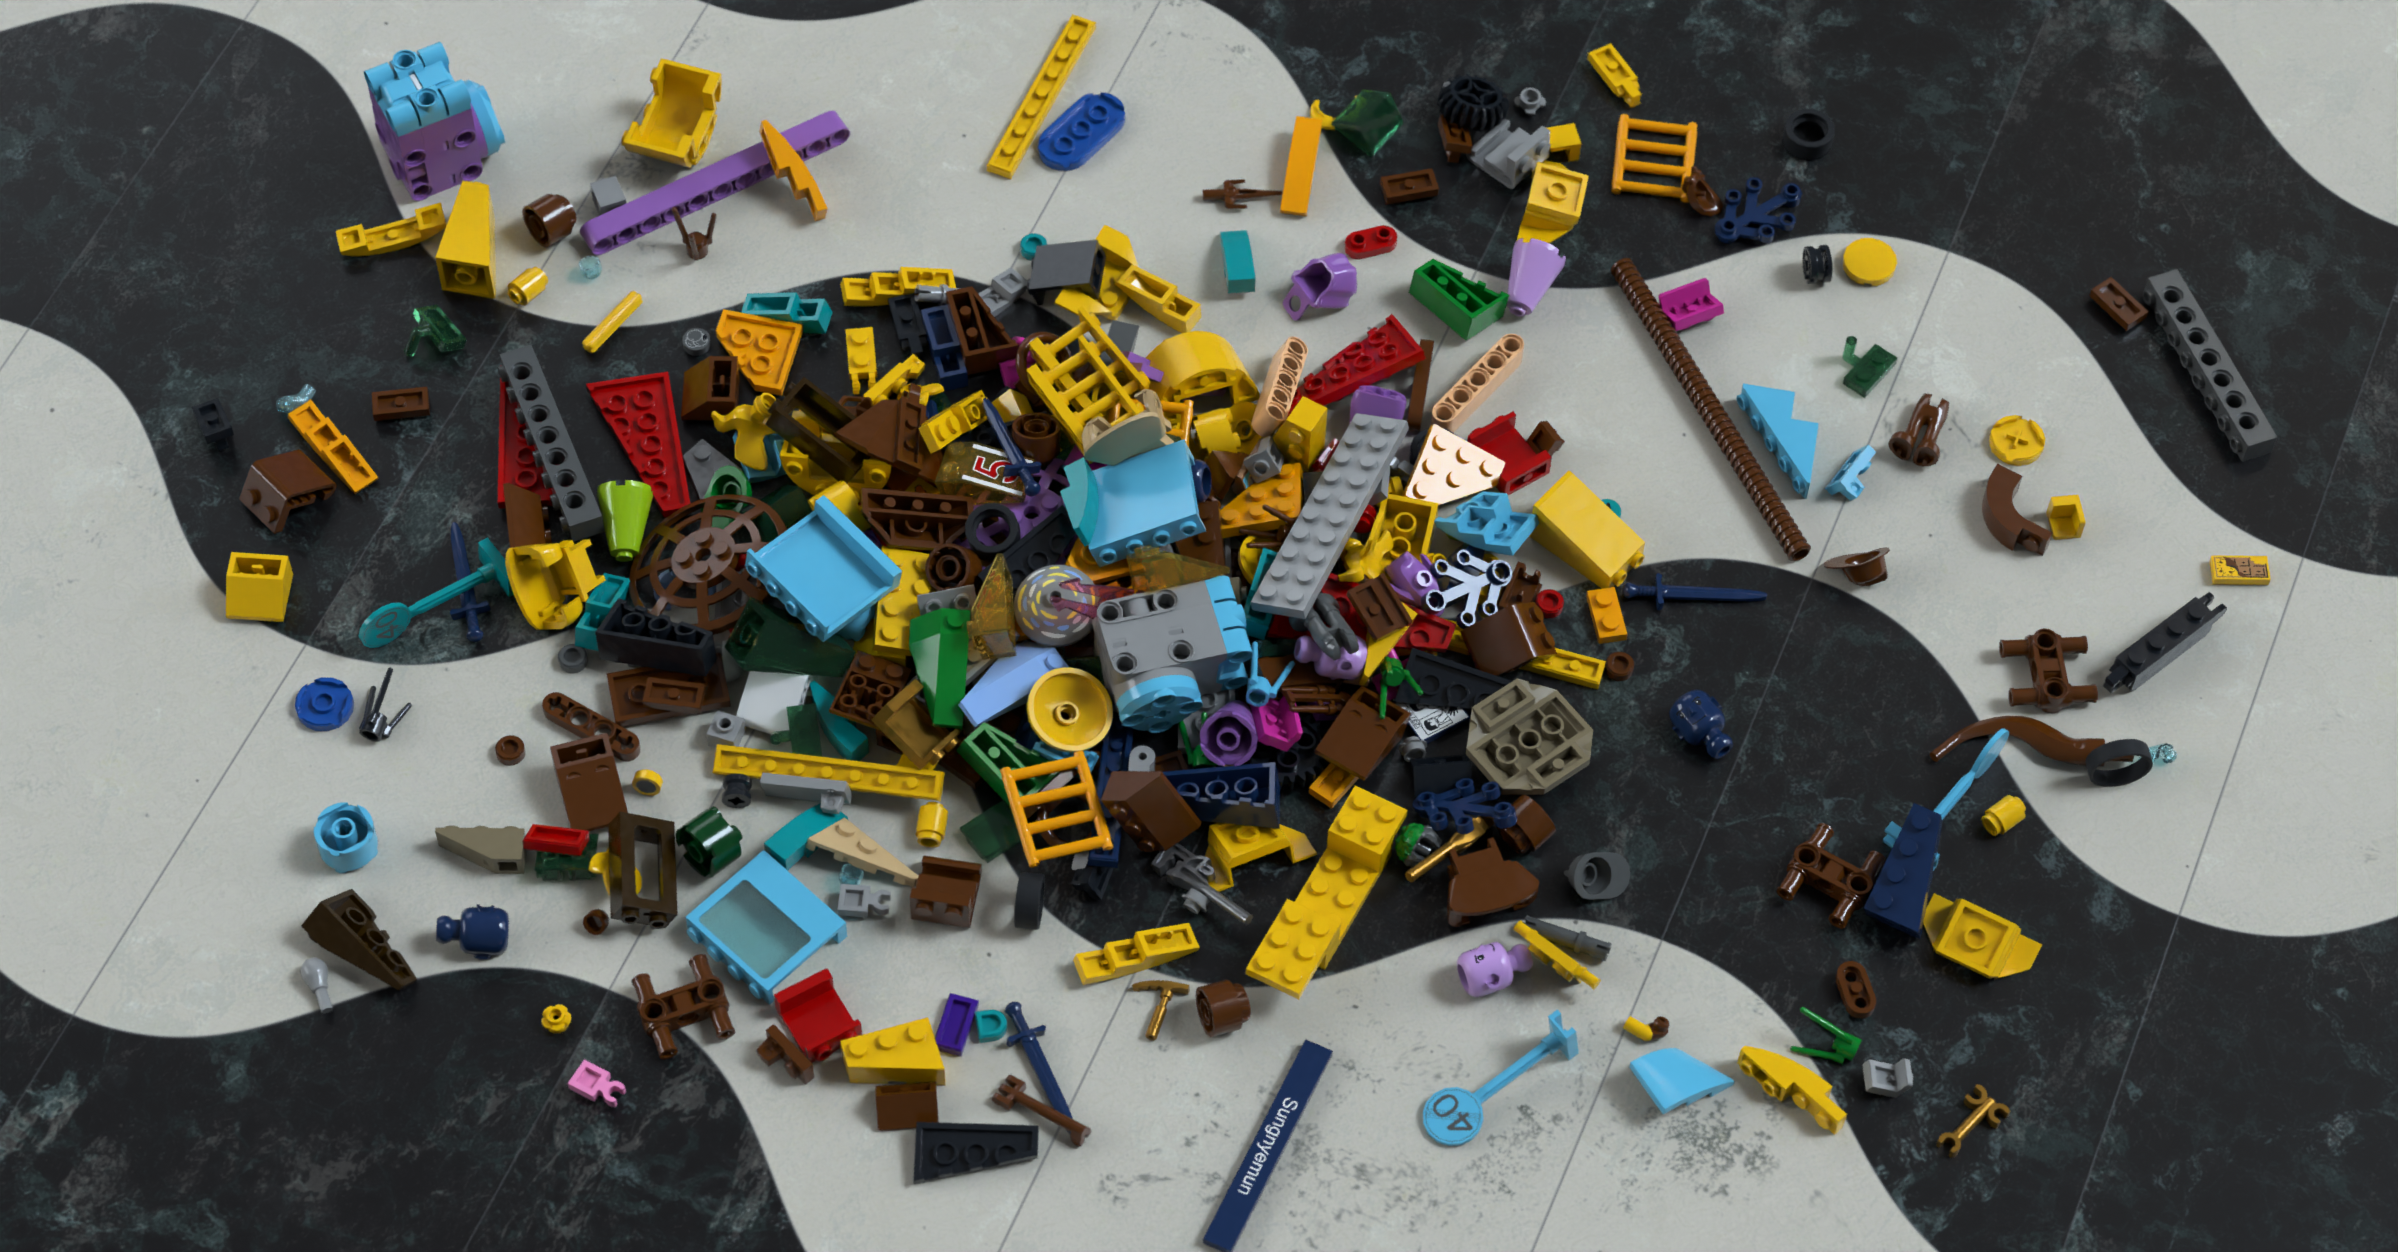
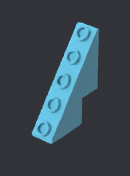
M1743 383L1741 394L1737 395L1738 406L1742 411H1746L1750 417L1752 427L1755 431L1760 432L1764 438L1766 448L1774 453L1778 459L1780 469L1784 473L1786 472L1792 480L1795 491L1807 499L1819 423L1791 419L1795 392Z

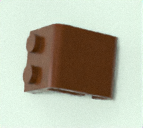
M298 449L255 461L250 467L239 500L273 533L283 531L290 509L314 503L316 496L312 493L313 491L322 500H326L335 492L337 484L304 452Z
M1535 602L1510 605L1460 631L1475 668L1498 677L1505 672L1511 673L1534 660L1548 659L1557 654L1554 648V638L1547 631L1543 622V613Z
M924 855L922 858V873L918 876L916 888L912 887L910 893L911 919L970 928L982 875V864Z

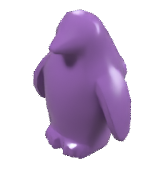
M1406 551L1383 570L1388 573L1393 584L1391 586L1400 601L1422 610V596L1430 590L1436 589L1440 591L1437 578L1430 571L1432 563L1425 554H1420V562L1410 552ZM1429 600L1430 605L1434 607L1433 603ZM1444 609L1434 615L1440 617L1443 614Z

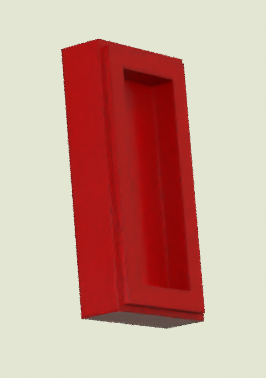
M532 824L523 839V847L528 850L581 856L590 840L589 831Z

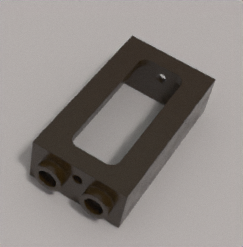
M803 377L797 385L792 382L782 394L785 398L782 401L777 398L769 408L768 412L771 416L767 420L766 425L800 452L808 454L809 459L836 480L844 481L848 484L863 467L864 459L869 460L871 456L838 439L855 452V456L848 461L789 414L793 409H800L832 435L857 417L807 378Z
M620 811L608 825L610 918L622 920V922L627 924L638 923L649 925L655 929L666 928L678 915L674 822ZM634 840L657 845L659 901L640 898L636 894Z

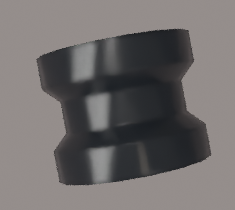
M729 774L723 779L725 792L722 794V803L731 808H744L750 805L751 794L749 790L752 788V779L744 774Z

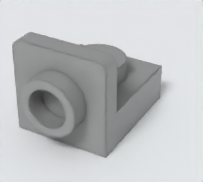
M1270 435L1261 439L1258 452L1244 458L1243 464L1254 481L1259 483L1280 473L1285 457Z

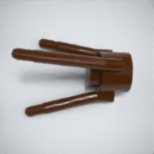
M673 207L672 212L682 235L683 243L686 244L688 256L695 261L705 258L708 254V245L713 243L712 234L716 222V213L711 214L706 235H703L701 232L687 234L677 208Z
M1263 505V510L1287 524L1280 525L1277 533L1243 528L1239 529V533L1279 541L1247 543V548H1281L1297 519L1290 518L1268 505Z

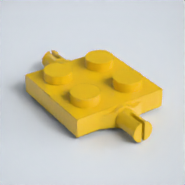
M1521 920L1514 926L1513 930L1524 937L1530 944L1528 950L1546 965L1551 961L1553 963L1551 967L1568 982H1571L1574 978L1579 983L1583 981L1593 990L1599 985L1601 979L1589 972L1587 967H1581L1578 962L1538 934L1537 930L1528 927Z

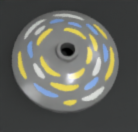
M1049 565L1032 572L1020 584L1014 599V613L1020 629L1028 638L1044 646L1064 647L1077 643L1092 631V620L1097 615L1100 597L1093 581L1082 571L1067 565ZM1054 595L1061 597L1057 602L1051 600Z

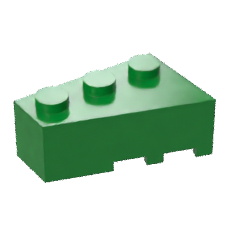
M1431 259L1414 270L1409 294L1464 340H1469L1504 316L1509 294L1503 291L1498 294L1485 288L1486 283L1470 281L1462 277V272L1435 259Z
M985 722L972 732L956 750L1009 806L1000 769L1010 767L1011 770L1050 762L1040 756L1041 753L1034 749H1027L1018 744L1016 739ZM1060 772L1015 781L1019 796L1040 792Z

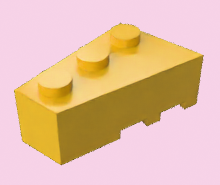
M1304 396L1297 403L1272 437L1285 457L1283 464L1300 462L1303 473L1314 470L1311 466L1325 448L1326 407Z
M928 1017L840 1041L842 1059L850 1083L888 1084V1081L907 1082L909 1084L936 1081V1085H946L944 1065Z

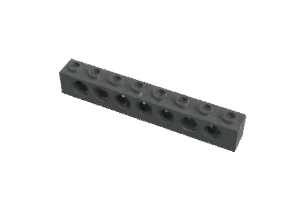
M2178 269L2149 277L2143 291V299L2153 310L2158 325L2162 326L2166 332L2169 344L2179 354L2182 366L2187 368L2192 376L2194 386L2202 393L2207 408L2212 410L2215 415L2218 427L2228 437L2233 452L2238 454L2242 462L2272 453L2278 438Z
M532 345L500 354L502 365L497 368L501 381L508 382L509 387L506 388L510 403L516 402L518 408L515 409L519 425L525 424L526 430H523L527 445L534 446L535 451L532 452L536 467L542 466L544 473H541V478L545 489L551 488L553 493L549 496L554 511L560 510L562 516L558 517L563 533L569 532L571 540L574 542L605 532L602 514Z

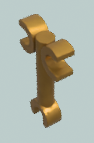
M1977 1084L1973 1091L1980 1099H1973L1967 1094L1963 1101L1965 1106L1974 1111L1953 1133H1943L1938 1139L1936 1145L1938 1148L1944 1143L1953 1145L1949 1153L1950 1158L1958 1154L1961 1141L1985 1116L1988 1124L1993 1128H1997L2000 1124V1120L1994 1116L1995 1113L2001 1114L2004 1118L2009 1116V1108L1987 1097V1091L1981 1085Z

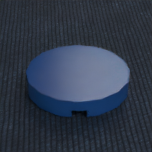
M321 677L300 689L296 696L295 709L299 720L307 728L315 731H330L339 728L349 720L354 709V699L351 691L343 681L335 678Z

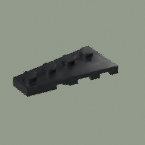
M1063 505L998 557L985 585V588H988V592L991 594L994 589V582L990 583L989 580L993 574H998V585L993 596L995 598L1005 576L1004 583L996 600L1014 620L1016 619L1014 599L1020 584L1037 569L1055 565L1076 536L1068 512ZM994 562L977 575V580L982 585H984Z
M1412 648L1405 670L1410 671L1411 677L1420 686L1423 694L1418 695L1410 684L1403 680L1399 685L1394 703L1472 710L1473 706L1512 681Z
M916 1122L913 1182L914 1184L1038 1159L1039 1125Z

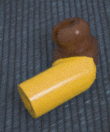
M1630 1016L1625 1022L1623 1029L1643 1041H1651L1664 1038L1669 1032L1670 1023L1665 1017L1659 1016L1654 1022L1643 1024Z

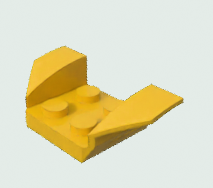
M1550 161L1537 162L1534 171H1532L1531 188L1517 240L1524 238L1522 242L1529 243L1530 239L1533 238L1550 244L1571 231L1580 218L1589 176L1570 171L1561 163Z
M1104 225L1095 239L1098 240L1106 255L1099 299L1094 300L1087 296L1081 287L1069 288L1061 291L1054 304L1079 316L1078 309L1083 306L1088 313L1093 312L1095 315L1102 316L1111 321H1117L1131 299L1117 286V282L1132 264L1137 267L1138 264L1129 237Z
M1215 823L1209 826V846L1205 857L1211 859L1215 872V879L1208 882V884L1218 892L1233 887L1231 868L1274 853L1280 849H1284L1293 864L1315 856L1317 852L1304 833L1281 824L1279 829Z
M1934 893L1926 908L1923 924L1935 952L1989 979H1998L2030 970L2042 944L2021 935V929L2017 924L1962 898L1952 902Z

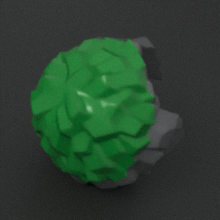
M1412 823L1403 826L1397 832L1395 849L1399 859L1406 866L1414 867L1428 857L1434 846L1440 848L1442 839L1430 825Z

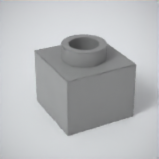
M717 710L707 732L708 746L716 748L717 744L739 747L746 731L744 718Z

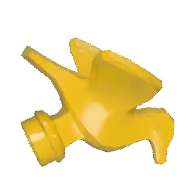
M762 393L760 396H756L753 406L739 405L726 416L720 415L716 411H713L711 414L717 431L722 433L732 429L738 431L735 443V459L745 466L760 471H765L768 466L763 439L765 435L777 434L766 425L767 420L771 416L768 410L776 400L770 393Z
M1379 511L1366 544L1362 545L1359 540L1349 538L1340 554L1346 572L1338 575L1339 582L1358 583L1364 579V576L1370 580L1384 573L1388 581L1393 584L1388 573L1383 570L1384 568L1381 565L1383 555L1393 549L1392 537L1388 530H1385L1378 538L1383 524L1384 512Z

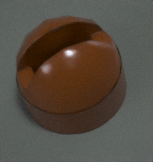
M601 909L591 910L583 919L584 928L593 935L601 934L609 924L608 914Z

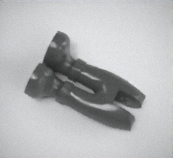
M1319 593L1306 619L1288 617V622L1292 629L1298 632L1310 631L1318 647L1334 661L1341 658L1339 649L1341 647H1344L1348 654L1356 653L1359 650L1355 633L1341 616L1338 601L1330 594Z

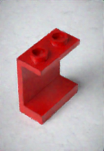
M1514 411L1505 416H1498L1492 423L1483 428L1474 429L1467 439V442L1506 462L1495 487L1500 493H1507L1508 496L1549 474L1552 457L1546 450L1536 454L1516 430V414Z
M828 968L774 994L777 1012L800 1050L811 1063L823 1061L829 1058L833 1052L841 1049V1040L862 1035L861 1022L859 1019L855 1021L852 1019L834 989L833 977Z

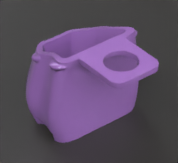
M1343 253L1329 254L1310 260L1303 269L1293 272L1291 279L1294 285L1283 300V307L1293 320H1299L1309 305L1314 308H1345L1349 306L1350 298L1357 292L1356 268L1350 264L1347 256ZM1295 295L1301 301L1298 311H1294L1291 307V300Z
M1360 386L1352 397L1349 424L1356 413L1402 420L1406 408V398L1395 390L1383 389L1378 386Z

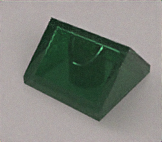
M1363 89L1336 117L1331 125L1372 158L1397 132L1404 121L1391 93Z
M784 484L760 499V501L768 504L778 513L787 530L813 512L801 488L798 486ZM751 505L746 509L742 510L740 513L744 514L750 509L754 508L755 506ZM766 512L751 520L759 530L763 542H771L778 537L776 526Z

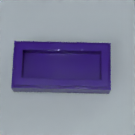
M950 993L935 1036L939 1051L962 1057L975 1018V1012H977L979 1000Z

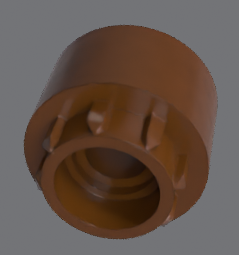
M546 194L524 206L522 210L523 220L529 233L543 247H549L570 235L577 221L576 213L571 203L564 196L558 194Z
M1028 413L1014 420L1012 437L1024 459L1031 460L1033 463L1036 461L1040 462L1041 468L1051 464L1053 459L1060 453V422L1055 417L1045 413Z
M951 543L936 547L930 553L925 567L928 582L938 591L973 584L974 588H976L979 584L977 575L982 571L981 561L974 551ZM956 565L957 569L955 574L953 575V569Z
M1527 795L1520 796L1511 804L1516 811L1517 823L1509 828L1497 827L1503 840L1520 854L1525 853L1527 850L1536 851L1556 833L1555 825L1547 813Z
M1224 980L1196 989L1197 1012L1202 1027L1209 1037L1240 1030L1242 1023L1250 1019L1249 999L1244 987L1239 983L1232 984L1229 980Z

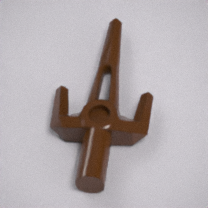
M1245 179L1225 180L1224 189L1203 190V200H1224L1227 209H1246L1247 205L1234 204L1238 199L1282 195V191L1237 189L1233 186V184L1245 183Z

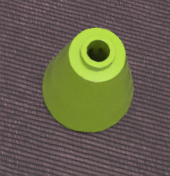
M625 480V485L617 486L616 481L603 483L597 487V499L603 518L610 555L616 557L617 561H631L633 557L639 554L653 499V491H651L650 485L633 480Z

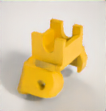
M590 539L582 540L575 545L573 540H563L560 543L533 544L508 548L505 564L512 591L522 614L536 630L563 629L571 625L580 616L584 607L582 602H586L589 598L587 593L606 580L604 575L596 576L585 550L592 545ZM579 594L578 597L568 604H563L566 599L565 595Z

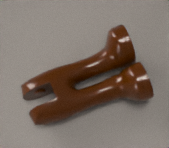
M1924 393L1917 402L1905 432L1898 431L1894 433L1888 443L1892 453L1902 460H1908L1913 452L1922 426L1926 425V432L1913 456V462L1918 466H1932L1938 462L1940 449L1936 441L1949 412L1950 402L1942 398L1938 407L1930 405L1932 394Z

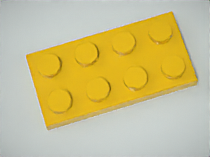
M882 546L880 550L902 570L899 586L876 603L872 650L911 656L909 651L910 619L921 616L917 595L935 592V588L928 582L925 572L926 562L930 554Z

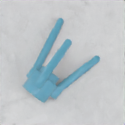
M1254 641L1252 643L1251 676L1247 679L1246 702L1253 706L1261 707L1268 703L1269 698H1276L1278 689L1291 672L1295 662L1290 661L1274 685L1271 686L1265 677L1257 676L1258 643Z

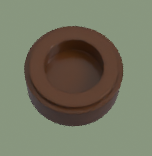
M1614 652L1607 657L1605 672L1609 678L1615 681H1625L1632 676L1634 661L1630 655L1624 652Z
M505 736L495 746L497 759L504 765H516L525 757L524 743L517 736Z

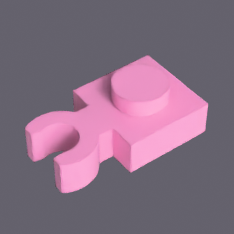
M585 1059L568 1082L569 1089L593 1102L600 1095L604 1097L605 1103L611 1107L617 1106L616 1098L610 1096L612 1092L617 1091L623 1095L626 1093L625 1086L621 1082H609L611 1075L608 1071Z

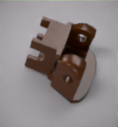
M1494 837L1488 839L1487 849L1458 857L1455 848L1449 850L1448 858L1451 865L1447 866V873L1451 881L1449 882L1447 898V919L1451 926L1459 927L1469 924L1468 916L1488 914L1512 907L1513 910L1524 908L1533 903L1537 898L1539 880L1519 862L1504 861Z

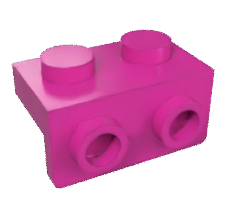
M1706 278L1666 291L1658 296L1660 308L1664 311V315L1668 317V321L1671 322L1672 327L1676 331L1688 329L1694 324L1710 321L1714 317L1724 314L1723 304L1710 293L1709 280Z
M1284 696L1279 702L1269 698L1268 703L1261 707L1250 704L1259 742L1287 752L1300 739L1303 730L1299 714L1289 710L1290 706Z

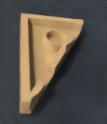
M846 818L808 838L806 848L814 851L817 846L833 852V859L850 863L854 867L873 874L879 869L895 875L893 881L902 885H909L911 887L917 885L918 875Z

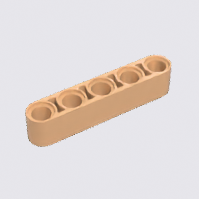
M1510 333L1504 335L1434 405L1430 426L1436 424L1454 433L1520 366L1524 349L1523 339L1517 334Z
M1289 337L1272 358L1251 423L1254 431L1262 437L1272 436L1288 416L1308 354L1307 345L1297 337Z

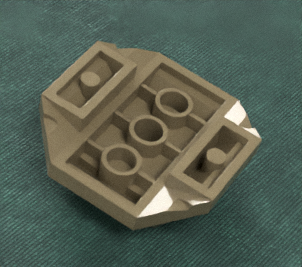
M1517 678L1472 707L1466 755L1490 782L1498 783L1502 795H1544L1589 765L1593 729L1556 689L1529 684L1528 681ZM1528 743L1534 746H1526L1524 744Z

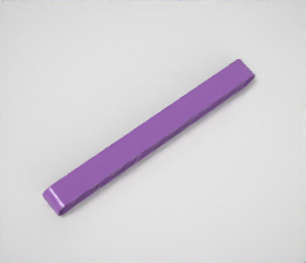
M827 111L780 134L788 141L804 162L844 143L849 138L850 131L837 112ZM763 141L587 221L580 229L582 238L593 254L602 255L674 222L673 207L677 208L680 217L683 218L774 176L775 173Z

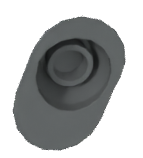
M1591 852L1580 855L1572 861L1569 870L1564 871V875L1568 877L1571 887L1576 890L1579 896L1585 899L1615 898L1624 892L1631 876L1627 860L1620 854L1613 852Z

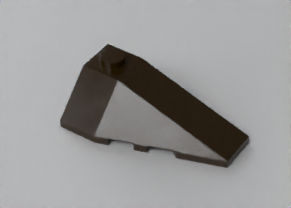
M353 889L320 901L301 925L312 941L397 990L415 983L417 978L401 953L393 950L387 941L390 936L386 930L380 931L374 920L377 916Z

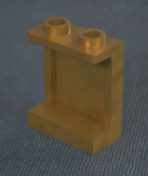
M915 679L892 698L874 716L872 721L921 770L928 763L934 766L945 755L943 750L949 753L960 742L957 736L964 729H955L950 732L947 728L933 727L928 709L915 697L924 687Z

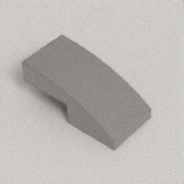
M1009 268L992 278L991 286L978 294L991 309V314L996 317L1027 290L1028 281L1014 269Z

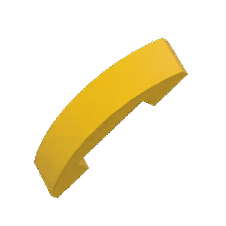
M441 202L415 209V217L364 230L362 224L337 230L336 235L341 255L368 256L392 252L418 244L434 236L447 226Z

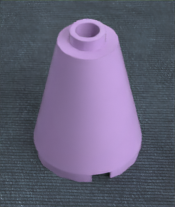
M1521 238L1515 242L1513 247L1507 307L1512 314L1520 317L1532 313L1566 263V257L1563 255L1561 258L1558 255L1559 249L1547 242L1533 238L1530 239L1529 243L1522 242L1524 238Z

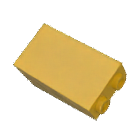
M462 180L435 257L442 290L493 299L496 297L495 216L490 189L487 184Z
M1569 470L1533 505L1532 514H1537L1539 524L1529 537L1601 589L1614 587L1615 585L1617 587L1620 586L1626 579L1627 573L1632 568H1638L1645 558L1643 554L1645 542Z

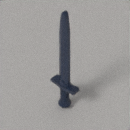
M984 398L982 404L985 415L1011 464L1005 465L1003 476H1019L1025 486V494L1030 497L1039 494L1041 486L1034 481L1031 474L1040 472L1041 463L1038 461L1034 463L1026 462L997 409L987 398Z
M453 522L451 525V544L457 581L471 575L463 535L457 523ZM473 587L460 594L462 608L451 609L450 615L453 620L466 617L468 627L466 637L470 642H478L483 638V632L479 628L477 615L490 611L491 607L487 601L477 604Z
M1659 573L1655 577V587L1637 586L1630 582L1625 583L1623 586V595L1627 599L1635 596L1656 597L1657 610L1663 609V599L1761 601L1767 598V593L1755 590L1661 584L1662 574Z
M1016 1001L1009 1003L1005 1007V1013L1012 1019L1018 1034L1008 1037L1006 1045L1012 1047L1017 1043H1021L1052 1108L1072 1118L1065 1098L1036 1038L1037 1036L1045 1035L1046 1026L1041 1025L1029 1029L1022 1015V1005Z

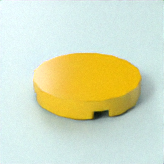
M1861 238L1853 241L1846 248L1843 256V270L1850 279L1862 285L1867 283L1871 284V286H1879L1888 282L1893 277L1897 265L1896 254L1891 246L1874 238Z
M2012 415L2006 416L1994 424L1990 432L1989 445L1991 451L1999 460L2010 465H2029L2038 460L2042 454L2045 436L2043 430L2035 421L2031 419L2028 421L2022 419V416Z

